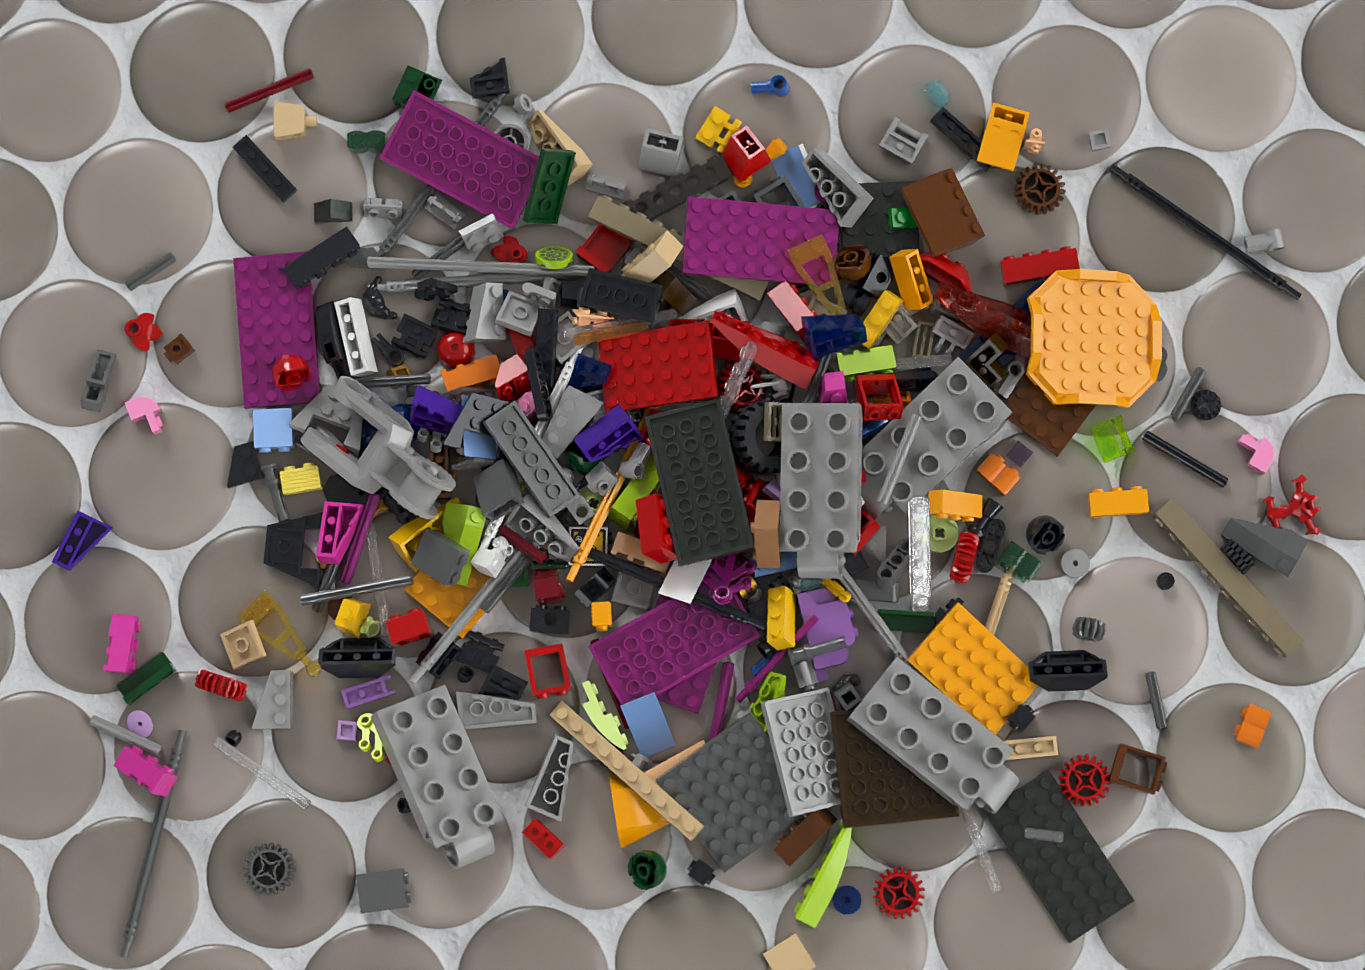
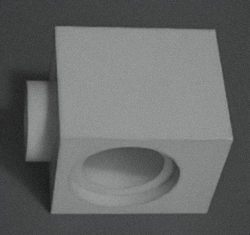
M582 495L566 506L580 527L582 525L586 527L591 524L595 513ZM579 508L587 509L588 513L585 517L577 516Z

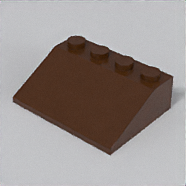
M952 168L935 173L900 189L933 258L970 246L985 236Z

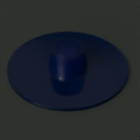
M845 885L839 887L834 892L832 902L834 908L839 913L849 915L855 913L860 908L862 899L855 887Z

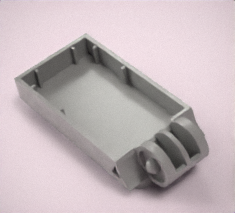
M959 357L902 410L901 419L892 420L862 449V470H865L866 483L861 485V496L865 501L861 507L873 519L876 520L884 512H890L893 509V503L907 514L1012 414V411ZM912 414L919 415L921 421L887 505L879 504L877 499Z
M782 403L779 552H797L796 562L800 578L841 579L846 561L844 552H857L861 533L863 405L859 403Z
M898 657L892 661L847 718V721L951 804L960 806L966 811L975 802L978 807H982L986 811L995 814L1020 782L1009 767L1003 765L1014 749Z
M446 686L437 687L376 711L371 716L372 722L424 841H429L435 848L442 846L448 862L455 869L493 854L495 844L489 826L503 821L504 818Z

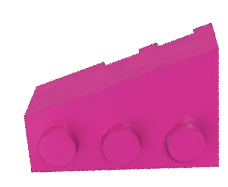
M324 502L316 554L320 563L340 564L358 528L364 510L362 504Z

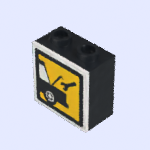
M569 527V535L572 539L582 542L589 527ZM601 527L592 547L611 555V552L608 551V544H612V532H608V527ZM574 557L568 562L569 567H572ZM586 558L583 567L608 568V566Z

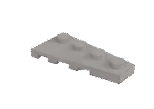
M456 691L458 715L464 729L537 723L536 705L533 702Z

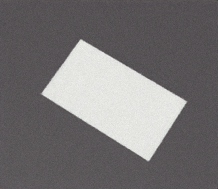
M677 559L674 560L658 593L691 604L712 559L679 567Z

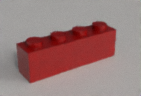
M1071 246L1061 247L1060 251L1052 252V249L1043 250L1041 254L1034 255L1033 252L1025 253L1019 258L1007 256L999 264L1003 286L1047 279L1057 270L1080 269L1077 249H1071Z

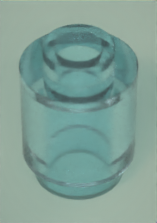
M934 79L926 85L925 93L934 106H938L940 109L951 101L949 92L940 80L936 81Z

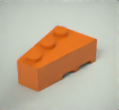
M495 354L474 360L473 363L464 366L463 364L457 365V368L450 371L443 369L440 372L449 395L459 398L461 395H466L465 392L467 391L477 392L484 389V385H495L500 363Z

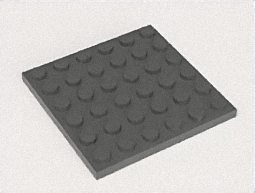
M751 712L656 779L661 789L704 826L696 836L724 873L804 815L800 814L789 817L770 738Z

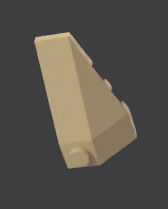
M541 109L535 112L528 121L534 141L539 145L540 150L541 148L576 152L567 185L569 186L581 179L593 164L584 151Z

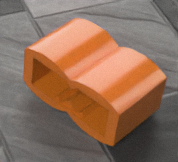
M991 453L975 472L1002 496H1005L1020 479L1018 476L1019 472L1012 466L1007 467L1003 463L1005 460L996 453L994 455Z
M1248 704L1247 707L1244 706L1240 717L1243 718L1241 724H1237L1233 735H1235L1234 740L1257 749L1272 712L1253 704Z

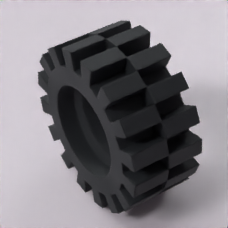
M1230 539L1220 548L1243 575L1255 565L1247 551L1233 539Z

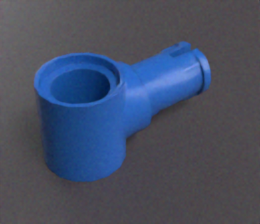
M775 75L772 79L763 82H751L752 94L769 93L783 97L790 91V86L782 75ZM784 83L782 88L776 89L777 84Z

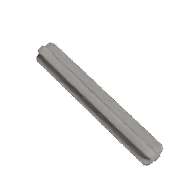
M93 715L90 720L91 726L151 754L158 755L161 751V745L101 717Z

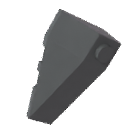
M1230 518L1221 533L1222 536L1228 540H1235L1248 553L1287 577L1292 572L1308 542V539L1292 530L1255 524L1254 522Z

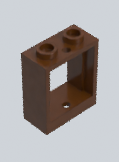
M1120 743L1108 781L1154 795L1156 791L1159 792L1162 781L1159 779L1161 773H1165L1167 767L1166 757ZM1126 752L1157 761L1150 788L1119 779Z

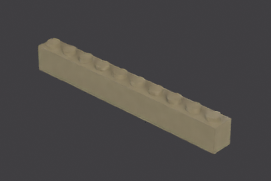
M605 195L596 198L587 217L645 247H648L666 231H669L663 228L664 224L656 220L651 222L646 219V215L640 212L635 214L629 211L630 208L621 203L618 206L612 203L613 199ZM671 229L669 232L684 248V238L681 237L682 233ZM683 248L674 260L681 265L683 261ZM706 276L732 290L735 289L736 292L757 302L761 300L769 281Z
M1173 498L1153 515L1155 523L1160 528L1164 527L1169 532L1167 533L1168 537L1173 542L1177 541L1182 546L1180 548L1187 557L1190 555L1195 560L1193 562L1200 571L1204 570L1208 574L1207 579L1213 585L1217 584L1221 588L1220 593L1226 599L1230 598L1234 602L1233 607L1240 614L1243 612L1247 616L1246 621L1253 628L1257 627L1261 632L1259 635L1266 642H1271L1274 646L1273 650L1278 656L1288 657L1304 642L1302 637Z

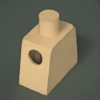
M274 102V138L276 141L306 136L307 127H317V115H307L305 106Z

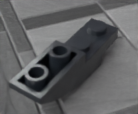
M330 301L317 307V330L326 364H332L336 377L339 380L341 376L348 377L351 374L334 302Z

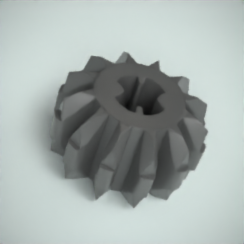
M1078 617L1073 624L1072 634L1082 640L1099 642L1102 641L1105 635L1106 624L1101 620L1090 617Z

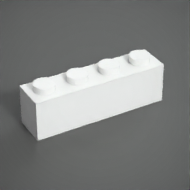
M350 297L335 302L351 376L362 378L377 373L378 370L362 300Z

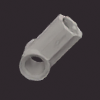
M1272 229L1265 231L1263 234L1244 237V246L1247 254L1283 249L1284 244L1281 230Z
M1018 361L1008 365L1007 370L1009 373L993 389V392L1004 399L1009 397L1024 374V366ZM1017 366L1020 369V374L1018 376L1012 375L1010 372L1011 367Z
M639 442L630 459L621 463L619 468L620 475L624 478L642 479L645 474L644 465L652 454V448L643 442Z

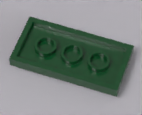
M541 148L523 221L526 223L543 224L558 223L576 152L572 150Z

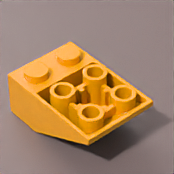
M993 102L977 161L1014 171L1030 113Z

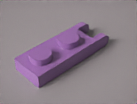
M391 675L341 690L346 709L396 694L395 689L388 691L385 681L392 679Z

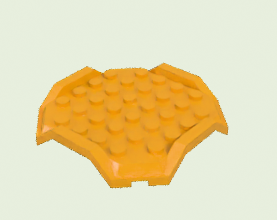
M1057 270L1027 298L1031 313V355L1026 375L1035 385L1041 388L1044 395L1053 405L1093 404L1129 408L1157 380L1162 360V320L1157 305L1130 275L1104 270Z

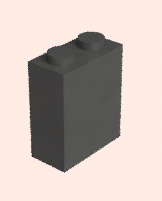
M506 460L497 461L473 477L482 515L492 521L499 519L524 503L516 470Z
M425 530L411 565L444 586H455L460 579L464 565L468 561L470 551L437 530Z
M403 868L356 875L361 914L409 907L408 903L412 902L410 891L407 892L406 884H409L408 872H404Z

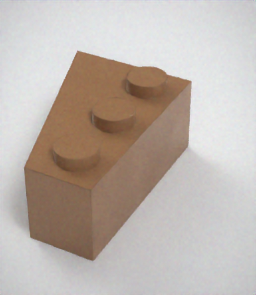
M757 500L755 522H751V534H754L752 537L755 546L753 549V560H757V568H781L782 552H779L780 501Z
M618 531L611 550V556L663 575L667 574L671 561L660 564L643 555L640 539L635 538V535Z

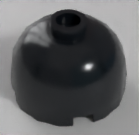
M1038 516L1026 528L1027 543L1038 554L1046 555L1045 552H1054L1062 545L1065 539V534L1063 533L1064 526L1052 516Z

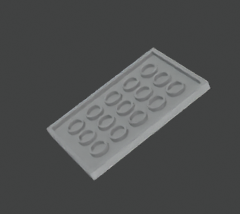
M829 687L762 702L761 706L789 817L840 805L830 712L835 710Z

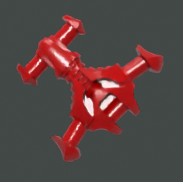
M1301 474L1298 478L1291 480L1292 483H1296V492L1293 493L1288 505L1282 506L1281 504L1275 508L1273 501L1275 497L1268 496L1263 499V503L1266 502L1268 509L1266 516L1271 521L1273 527L1283 529L1280 527L1279 518L1286 519L1287 516L1291 515L1301 521V523H1305L1308 529L1305 535H1319L1320 528L1315 527L1311 519L1321 510V506L1315 507L1314 499H1318V495H1310L1307 491H1304L1303 482L1307 480L1304 475Z

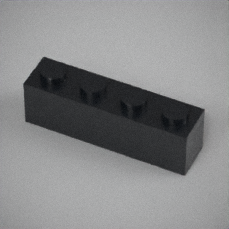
M346 226L283 267V270L296 290L299 288L304 289L311 284L310 281L317 277L319 279L326 275V270L331 267L334 269L343 263L342 260L346 257L352 258L358 254L360 245Z

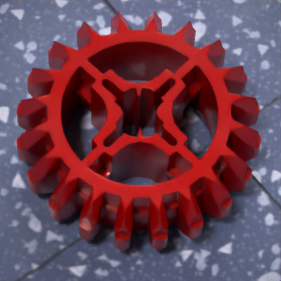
M740 360V362L733 361L731 365H725L726 370L720 371L722 377H717L720 381V384H717V388H720L718 395H722L720 400L725 402V407H730L731 411H738L749 403L762 401L760 396L765 395L762 389L766 387L751 388V384H759L765 380L763 377L760 378L762 371H757L758 366L752 365L749 361ZM739 371L745 372L740 377L734 376ZM742 395L748 396L745 400L741 402L737 401L738 397H741Z
M964 531L960 533L951 565L950 580L965 584L969 581L979 542L978 535Z
M200 670L195 679V686L197 688L239 702L243 701L247 692L246 683L207 670Z
M1085 754L1084 760H1082L1081 755H1077V762L1071 757L1070 762L1072 765L1065 762L1064 766L1068 769H1060V772L1064 773L1065 776L1058 777L1059 780H1064V783L1059 784V787L1065 786L1066 790L1061 792L1062 795L1069 793L1070 795L1066 799L1069 801L1072 797L1075 798L1073 801L1074 805L1078 803V800H1081V807H1084L1085 801H1087L1088 806H1092V799L1096 804L1099 803L1097 796L1104 799L1105 795L1102 791L1109 792V789L1104 786L1105 784L1110 785L1111 781H1105V777H1110L1111 775L1110 773H1103L1108 767L1100 768V765L1103 763L1102 760H1099L1097 764L1094 763L1096 756H1093L1091 761H1089L1088 754ZM1080 764L1092 766L1087 773H1082L1075 767ZM1096 771L1100 777L1099 788L1092 781ZM1070 773H1072L1077 780V784L1075 785L1073 790L1071 789L1069 784ZM1083 775L1085 777L1089 775L1087 779L1089 785L1084 784V786H1080L1082 782L1080 776ZM1084 787L1094 792L1093 795L1088 797L1077 795Z
M893 867V874L887 869L886 873L888 876L885 877L881 873L879 876L883 881H875L876 884L880 885L879 888L873 887V891H879V895H873V898L880 899L875 905L879 906L882 904L883 907L880 909V912L887 909V917L893 912V919H897L898 914L901 915V919H905L904 913L906 912L909 917H912L910 910L913 909L917 913L919 910L915 905H923L918 899H925L924 895H919V891H925V888L918 887L923 881L919 880L916 882L915 879L918 877V874L911 877V869L907 871V874L904 873V867H901L900 873L897 872V867ZM893 877H903L900 884L896 887L887 884V881ZM908 881L914 886L915 897L906 892ZM898 887H902V893L908 898L904 896L901 898L900 896V899H896V893L890 890V888L894 890L897 888L898 890ZM883 888L892 894L889 906L883 898ZM902 899L911 902L907 908L894 909Z

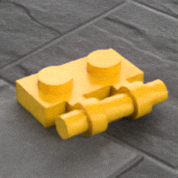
M714 106L695 139L709 148H712L714 143L719 144L716 151L723 154L731 135L740 130L739 127L742 122L735 119L733 124L728 123L731 115ZM724 128L728 130L724 138L719 137Z

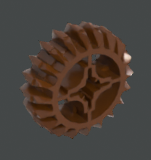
M1033 164V170L1030 167H1026V173L1020 172L1022 178H1016V182L1019 184L1014 185V189L1020 191L1015 192L1014 196H1021L1017 203L1024 202L1022 209H1025L1027 206L1030 207L1028 213L1036 209V215H1039L1040 210L1046 215L1047 208L1050 212H1053V205L1058 208L1060 206L1058 201H1063L1064 197L1060 194H1065L1066 192L1065 189H1061V187L1065 186V182H1059L1063 178L1062 175L1055 176L1058 172L1057 169L1050 172V165L1046 170L1044 169V164L1040 165V169L1037 168L1036 164ZM1034 176V185L1024 189L1025 182ZM1041 176L1047 177L1052 181L1053 184H1051V182L1045 183L1042 180ZM1038 185L1043 189L1042 195L1039 190H1034L1037 189ZM1055 189L1054 197L1046 202L1045 194ZM1027 195L1035 196L1040 203L1031 201Z

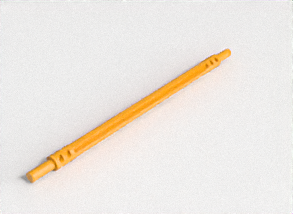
M660 406L646 408L637 427L640 433L642 427H646L645 417L649 416L651 408L659 410ZM639 440L629 443V447L615 472L619 481L604 495L572 561L573 565L566 577L568 582L573 583L579 568L583 567L625 480L619 473L620 465L623 461L630 459Z

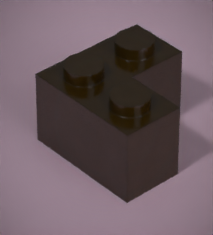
M666 271L651 282L663 286L659 301L662 304L666 303V309L673 315L677 313L683 317L698 300L676 277Z
M996 332L964 362L990 390L1009 373L996 359L1008 347Z

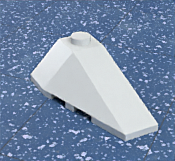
M735 289L717 295L689 311L683 317L677 318L695 319L697 322L711 320L713 313L717 311L741 321H748L743 304Z

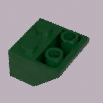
M407 65L392 98L393 103L405 108L413 90L434 100L442 80Z

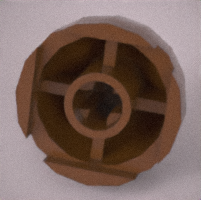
M862 244L847 245L843 247V251L840 253L837 251V254L833 256V266L836 272L847 281L859 280L865 277L871 269L870 252Z

